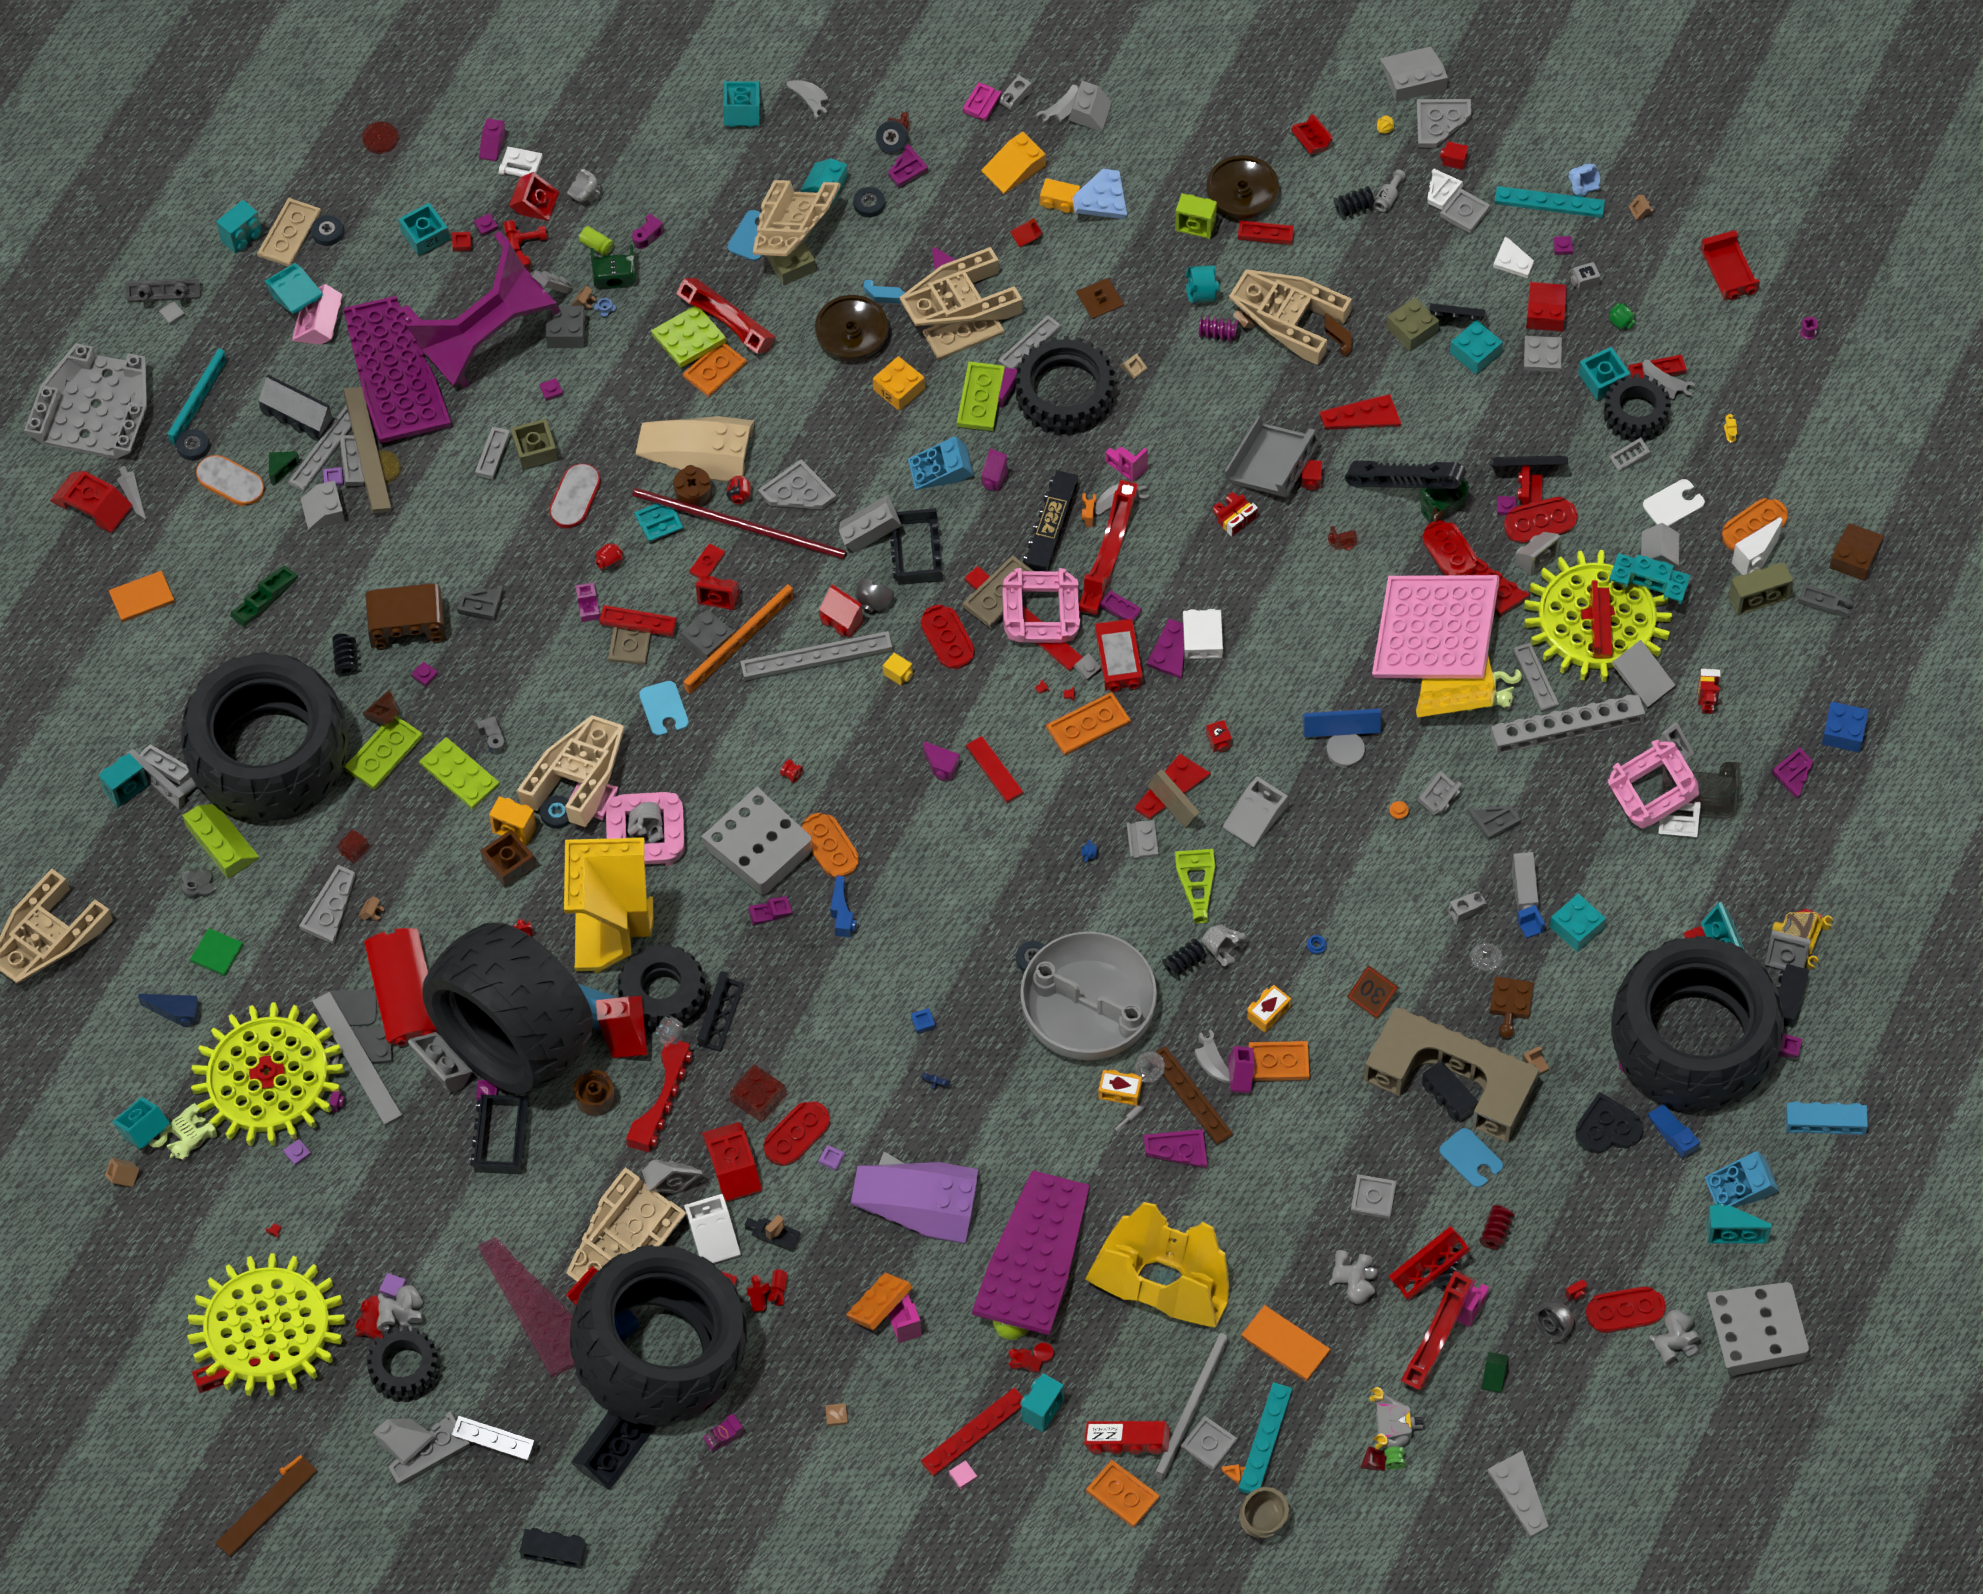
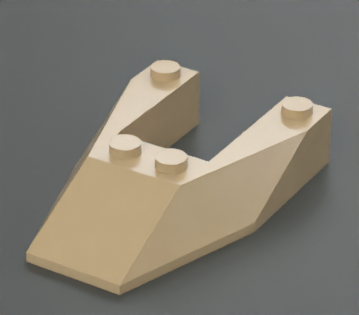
M991 247L941 265L900 297L901 303L915 326L949 325L1007 319L1022 313L1023 299L1015 286L981 298L972 284L998 274L999 260Z
M1247 269L1229 295L1231 301L1269 334L1301 358L1316 365L1320 363L1326 353L1327 339L1296 326L1306 309H1309L1322 316L1327 313L1338 323L1344 324L1352 309L1351 298L1304 277Z
M591 715L544 752L517 789L521 805H528L533 810L538 811L562 777L580 782L582 784L566 804L565 810L569 822L586 827L597 811L611 776L623 735L624 725Z
M53 869L12 910L0 935V972L17 984L101 934L113 921L110 910L97 900H94L70 926H67L49 913L70 890L66 878Z

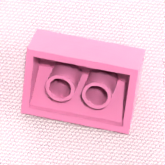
M327 284L318 287L323 296L317 302L306 305L299 312L292 341L320 345L330 341L334 335L333 330L338 319L337 314L341 306L342 294Z

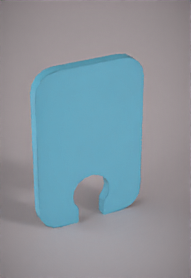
M665 681L645 687L640 691V699L654 735L662 736L668 734L663 726V721L667 718L675 720L677 731L688 726V718L674 682Z

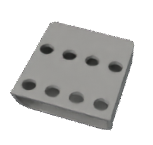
M758 786L701 836L707 851L761 895L767 894L806 859L812 851L811 836L760 790ZM759 797L762 804L755 805L753 799ZM747 809L750 811V815L744 818L739 815V812ZM730 821L736 823V828L733 830L725 827ZM720 834L723 839L720 842H714L712 836Z
M1785 1282L1707 1292L1725 1365L1732 1376L1801 1363L1806 1359L1809 1346L1793 1287L1790 1283Z

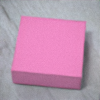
M966 1461L949 1471V1475L960 1489L977 1479V1475Z

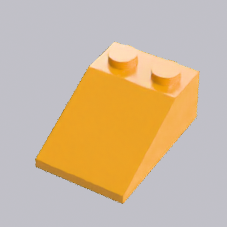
M1021 132L1009 140L981 172L1005 194L1046 166V154L1024 132Z

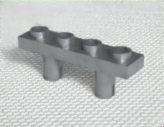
M199 278L125 282L127 301L200 297Z

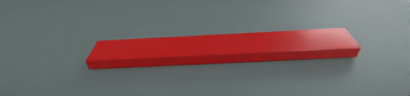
M977 566L964 577V580L977 590L990 576ZM1022 605L1024 622H1042ZM1066 642L1037 643L1069 672L1083 658Z

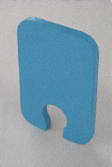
M750 210L746 213L728 243V250L731 253L752 261H757L762 257V255L753 254L755 237L758 234L755 221L759 219L761 212Z
M1467 1128L1460 1129L1440 1146V1154L1474 1187H1482L1488 1182L1484 1176L1479 1175L1477 1171L1479 1166L1487 1165L1494 1175H1497L1503 1168L1502 1161Z

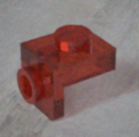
M1330 527V533L1327 534L1329 544H1333L1335 550L1351 549L1357 545L1355 530L1337 534L1335 527Z

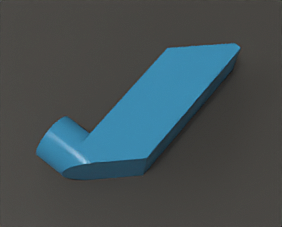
M864 281L863 290L873 301L902 304L900 297L904 292L899 287L874 286V281Z

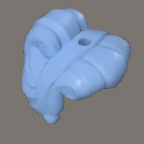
M1583 164L1569 171L1568 177L1572 183L1575 195L1584 197L1587 192L1599 190L1600 175L1595 164Z

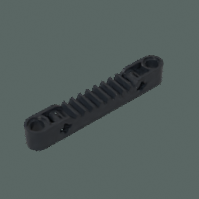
M1357 460L1351 463L1344 478L1349 485L1354 487L1456 489L1464 478L1466 469L1463 465L1456 462H1434L1430 465L1426 463L1424 466L1422 463L1418 466L1415 463L1411 466L1409 463H1406L1404 466L1402 463L1398 466L1396 463H1393L1390 466L1389 463L1386 465L1380 463L1378 465L1376 461Z

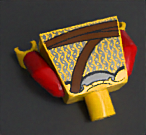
M1803 909L1795 913H1788L1784 923L1775 922L1773 930L1810 939L1808 954H1811L1821 928L1823 930H1830L1832 925L1828 923H1832L1833 918L1829 915L1823 918L1817 912ZM1807 955L1805 966L1813 970L1815 966L1810 961L1817 964L1818 958Z

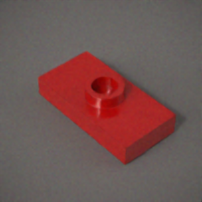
M709 543L691 567L689 573L697 578L710 576L725 556V551Z

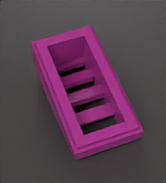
M1006 367L1004 370L998 397V406L1001 408L1004 407L1016 387L1015 376L1017 369Z

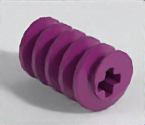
M1209 315L1206 316L1205 320L1201 316L1199 337L1202 338L1206 333V338L1209 339L1213 334V339L1217 340L1220 335L1221 341H1224L1227 337L1228 342H1232L1233 338H1236L1238 320L1232 324L1231 319L1224 323V318L1217 322L1216 316H1214L1212 321H1210Z

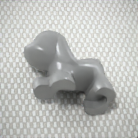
M1337 1250L1335 1254V1267L1329 1285L1348 1283L1347 1298L1352 1303L1362 1304L1375 1293L1374 1286L1365 1280L1374 1279L1377 1275V1269L1368 1267L1371 1265L1373 1257L1360 1254L1357 1263L1349 1265L1352 1261V1257L1348 1256L1349 1253Z
M406 1285L399 1288L396 1294V1301L385 1298L381 1293L378 1294L380 1301L379 1317L377 1320L378 1330H389V1324L394 1325L395 1321H397L399 1331L403 1330V1326H408L409 1331H412L413 1327L410 1323L422 1322L421 1313L415 1311V1309L421 1308L423 1300L415 1287Z
M1677 1309L1670 1311L1664 1319L1668 1329L1667 1334L1649 1336L1650 1340L1654 1342L1656 1350L1660 1352L1665 1368L1676 1364L1675 1358L1677 1356L1672 1350H1682L1687 1358H1691L1700 1352L1697 1345L1692 1344L1700 1339L1699 1334L1694 1330L1687 1332L1694 1324L1693 1317Z

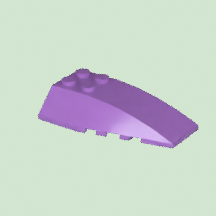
M941 1162L857 1166L851 1204L872 1214L881 1215L888 1221L897 1222L903 1225L904 1228L913 1229L925 1237L965 1244L978 1169Z

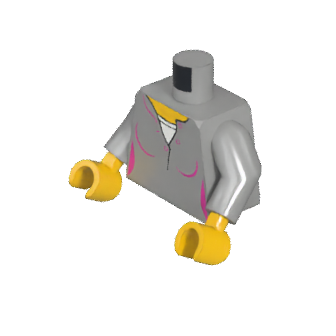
M1379 1387L1370 1390L1375 1394L1370 1397V1401L1375 1402L1378 1400L1379 1402L1376 1403L1378 1435L1373 1438V1440L1378 1441V1444L1375 1445L1376 1449L1381 1447H1402L1408 1440H1411L1412 1429H1423L1422 1416L1410 1417L1409 1406H1405L1403 1403L1384 1394Z

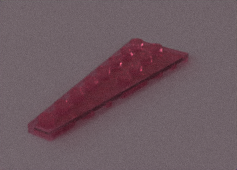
M496 1237L478 1245V1250L550 1377L575 1366L570 1352V1324L572 1315L538 1282L534 1275L532 1276L525 1269L521 1262L519 1263L512 1256L511 1252Z

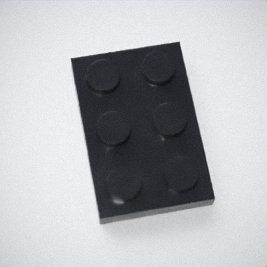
M1430 303L1429 311H1433V315L1444 316V312L1451 313V317L1462 318L1463 315H1470L1469 319L1481 320V317H1485V309Z

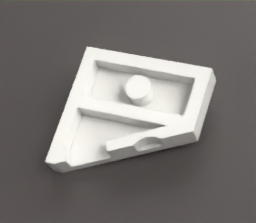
M1433 169L1432 180L1429 186L1430 191L1427 198L1428 204L1443 210L1459 188L1463 187V181Z
M1505 237L1493 268L1528 278L1534 260L1509 238Z

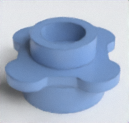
M602 298L595 304L594 309L599 311L602 317H607L610 312L616 310V306L612 304L610 299Z

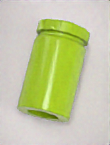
M586 226L579 236L581 243L589 248H594V251L602 256H607L614 247L613 240L590 226Z

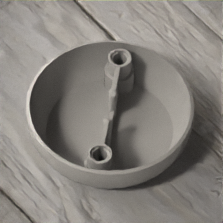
M1078 932L1051 941L1035 954L1024 972L1020 998L1026 1023L1033 1035L1043 1045L1055 1053L1068 1058L1100 1060L1127 1050L1143 1036L1154 1015L1157 993L1155 978L1148 962L1132 945L1120 938L1105 933Z

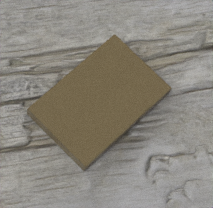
M614 627L608 662L646 665L651 633Z
M1162 769L1156 773L1147 785L1185 828L1199 814L1197 808Z

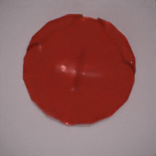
M380 121L368 125L364 129L362 139L367 150L372 153L383 154V152H389L396 147L398 133L392 124Z

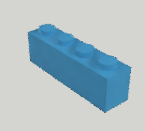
M1798 1101L1787 1103L1785 1109L1786 1132L1865 1135L1868 1127L1867 1105L1859 1103L1844 1105L1837 1102L1831 1104L1812 1102L1809 1104Z

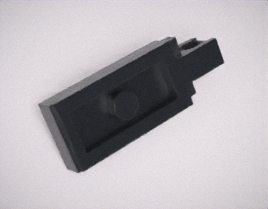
M747 1218L744 1224L745 1229L751 1231L753 1236L793 1252L801 1235L800 1231L784 1226L777 1237L769 1240L766 1237L765 1227L771 1220L759 1218L756 1221Z

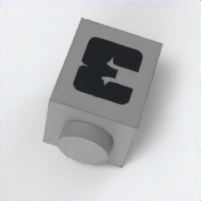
M1594 262L1573 268V274L1570 277L1571 283L1577 287L1579 292L1599 286L1600 274Z

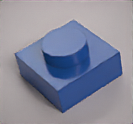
M929 1008L911 1013V1019L917 1034L935 1028Z

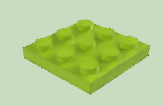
M696 306L651 330L653 337L680 368L727 342L723 333L702 309Z

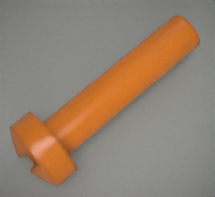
M298 1456L284 1468L281 1467L279 1469L280 1473L284 1476L302 1456Z

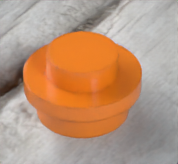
M1396 801L1391 804L1389 812L1393 818L1403 819L1408 815L1409 808L1406 803Z

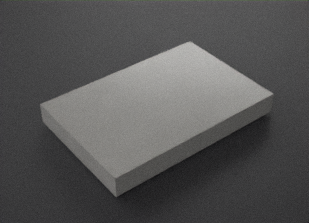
M1642 640L1635 643L1611 662L1634 694H1639L1641 703L1645 708L1649 707L1675 686Z

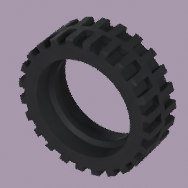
M1064 336V339L1057 340V337H1052L1050 342L1040 341L1037 348L1032 346L1029 349V355L1024 354L1022 356V364L1018 363L1015 376L1016 401H1018L1019 410H1023V417L1026 420L1031 418L1032 426L1035 428L1040 425L1045 433L1053 430L1054 435L1060 436V432H1067V436H1072L1073 431L1079 430L1081 434L1085 433V428L1088 426L1091 429L1095 428L1096 421L1102 422L1105 419V412H1110L1111 403L1114 402V369L1110 365L1108 356L1103 357V350L1099 347L1094 349L1092 342L1083 343L1082 338L1076 337V340H1070L1069 336ZM1072 365L1086 370L1095 378L1096 391L1089 399L1080 404L1056 406L1045 402L1037 396L1034 391V381L1039 374L1051 367Z

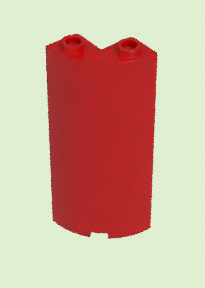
M399 928L395 929V933L386 934L384 931L365 940V949L387 1043L404 1046L413 1037H420L435 1032L439 1033L432 1023L423 1002V981L428 971L418 929Z

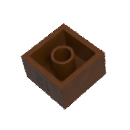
M512 829L480 850L482 862L505 888L536 867L534 855Z

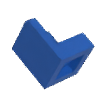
M1536 905L1518 911L1517 922L1526 938L1544 932L1545 922Z

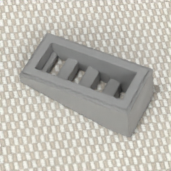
M1639 438L1612 454L1609 458L1618 472L1650 458L1652 455L1642 438ZM1640 448L1642 453L1639 454L1637 449ZM1631 451L1635 453V457L1631 455ZM1627 454L1630 460L1627 461L1623 455ZM1620 457L1623 464L1620 465L1616 458Z

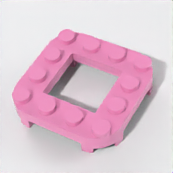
M1017 568L1004 578L1002 587L1003 625L1008 639L1017 642L1062 643L1072 641L1075 638L1080 625L1078 580L1066 572V569L1059 568L1058 572L1022 571L1021 568ZM1022 592H1058L1060 622H1024Z
M1659 740L1651 742L1653 747L1622 766L1616 763L1613 766L1614 770L1610 775V779H1608L1609 786L1631 822L1640 828H1646L1658 822L1699 795L1698 781L1672 741L1659 742ZM1665 764L1677 787L1644 806L1631 783Z
M657 792L623 794L612 797L606 808L607 839L626 838V815H629L632 809L644 802H654L660 806V812L664 813L665 843L645 844V864L666 863V866H671L684 855V812L682 802L677 794Z

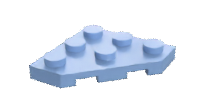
M1102 169L1072 198L1075 213L1124 219L1127 216L1120 172L1117 170Z

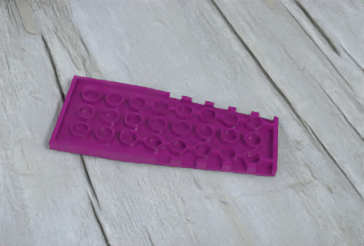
M397 296L345 307L344 316L357 371L379 444L451 427V421L436 379L424 358L422 349L406 326L408 323L403 318L405 315L398 303Z
M1034 1170L1031 1171L989 1261L972 1309V1315L1050 1335L1067 1286L1071 1262L1089 1192L1088 1184Z

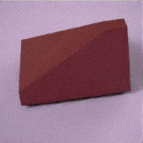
M1369 1446L1363 1458L1361 1469L1385 1471L1386 1456L1384 1451Z

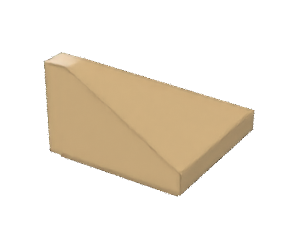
M1137 353L1120 365L1133 379L1147 369Z

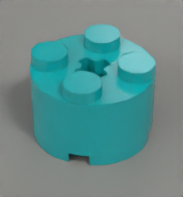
M1214 265L1187 268L1186 278L1189 279L1188 284H1186V291L1189 302L1203 303L1216 301L1219 283L1215 281L1216 269Z

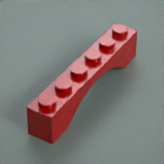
M696 277L683 279L676 293L689 304L710 313L724 322L740 337L743 344L757 354L766 353L770 350L776 336Z
M667 1037L661 1052L662 1064L665 1069V1082L662 1092L653 1107L642 1117L633 1121L626 1137L627 1147L650 1153L652 1147H656L658 1131L663 1130L665 1114L670 1113L672 1097L677 1096L679 1090L678 1082L683 1080L686 1073L685 1065L690 1063L693 1052L690 1050V1044Z
M1454 1271L1445 1289L1436 1315L1422 1343L1411 1359L1401 1379L1402 1382L1418 1390L1424 1388L1476 1282L1475 1279L1459 1271Z

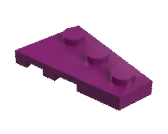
M1169 618L1147 661V667L1181 679L1184 657V624Z
M1203 1129L1144 1135L1146 1156L1207 1168Z

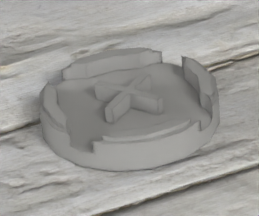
M1356 734L1333 735L1327 744L1329 760L1342 768L1357 765L1362 761L1365 753V745Z

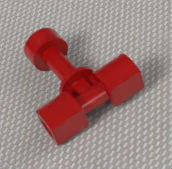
M515 221L504 222L506 238L509 239L508 241L515 252L520 250L519 245L522 244L523 240L540 238V241L547 240L545 226L538 227V231L520 233V230L516 231Z

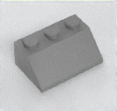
M886 495L841 521L839 532L845 546L852 552H857L902 525L890 496Z
M436 1032L409 1039L408 1043L413 1053L431 1071L432 1075L443 1084L445 1089L453 1092L464 1088L473 1071Z

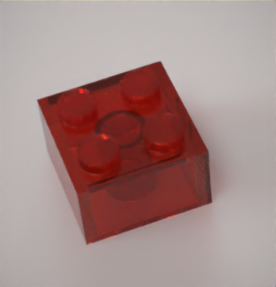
M753 1064L729 1093L730 1100L734 1105L762 1123L785 1097L786 1090L783 1083Z

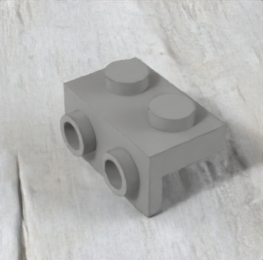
M1439 771L1418 797L1417 801L1433 815L1439 812L1443 813L1449 807V800L1454 799L1460 792L1458 788L1462 783L1459 781L1454 783L1442 771Z

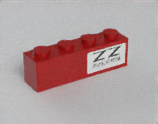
M1087 1421L1084 1444L1093 1454H1101L1102 1452H1111L1113 1454H1121L1122 1452L1133 1454L1150 1452L1160 1454L1161 1452H1168L1170 1428L1166 1421Z

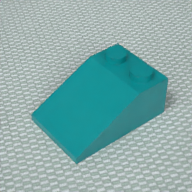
M724 81V125L736 127L737 125L754 127L759 125V81Z
M1714 1204L1709 1207L1706 1220L1707 1244H1768L1772 1224L1732 1206Z

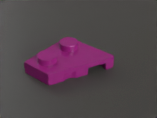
M907 144L902 155L897 158L895 165L889 170L888 176L900 188L928 172V166L912 147Z
M1799 747L1776 766L1771 773L1797 799L1801 794L1813 760Z

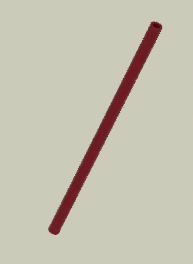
M635 487L632 496L843 560L846 555V550Z

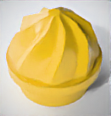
M1382 116L1378 119L1377 130L1381 134L1390 133L1394 129V120L1391 117Z

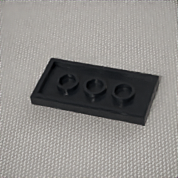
M1491 457L1490 463L1493 466L1568 464V457Z

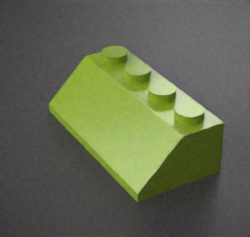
M217 804L198 805L182 815L187 829L227 879L260 859Z

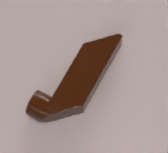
M1325 313V333L1341 345L1338 349L1339 353L1344 357L1348 356L1352 352L1351 333Z

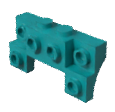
M1618 553L1609 583L1614 581L1624 584V587L1627 588L1629 582L1664 593L1663 599L1666 600L1667 597L1679 601L1678 604H1681L1691 575L1673 570L1674 565L1664 561H1657L1638 554L1636 558Z

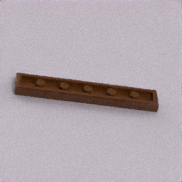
M1166 1046L1149 1056V1059L1216 1146L1233 1137L1232 1131Z
M302 1457L216 1542V1546L231 1558L318 1473L317 1469Z

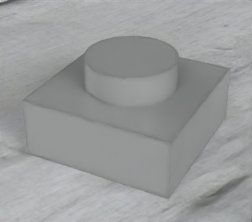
M1089 653L1074 665V668L1085 680L1101 668Z

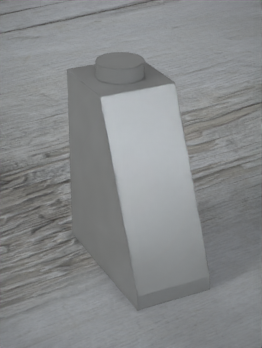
M1533 852L1514 854L1511 873L1517 909L1520 911L1536 905L1538 909Z

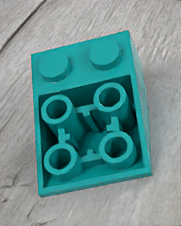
M296 263L264 281L273 299L292 314L302 311L306 305L317 302L323 296L320 289Z

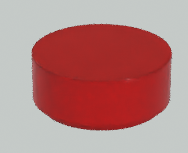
M1042 1342L1034 1347L1033 1356L1042 1361L1041 1364H1046L1052 1360L1054 1353L1050 1344Z

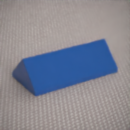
M1381 709L1304 713L1302 715L1304 737L1381 733Z

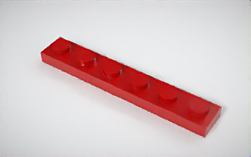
M1014 1387L921 1460V1464L935 1477L1022 1409L1020 1403L1023 1396Z

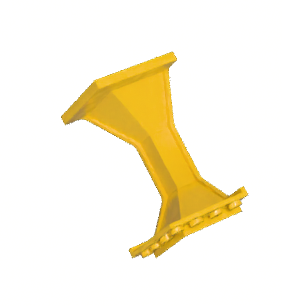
M644 838L565 840L564 912L576 913L575 971H595V974L631 955V937H651L654 923L653 897L647 899Z

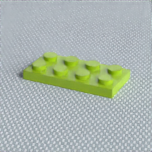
M968 361L957 427L986 431L994 430L998 397L1005 366Z
M395 716L392 722L386 725L383 724L344 767L345 771L375 790L423 738V734L398 716Z
M447 737L419 761V764L472 810L500 786L498 780Z

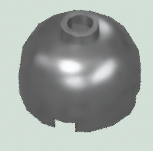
M862 578L855 592L857 601L863 605L862 609L870 613L873 610H884L891 602L894 592L880 583L876 585L872 583V580Z
M1545 1302L1533 1312V1315L1535 1314L1533 1324L1536 1330L1545 1338L1546 1334L1553 1339L1552 1342L1562 1341L1572 1330L1574 1323L1573 1315L1569 1308L1561 1302Z

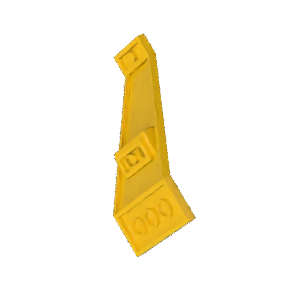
M1488 655L1484 678H1422L1421 692L1416 708L1417 717L1492 706L1496 687Z

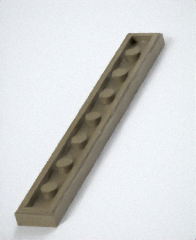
M362 387L345 388L343 393L372 513L390 512V501Z

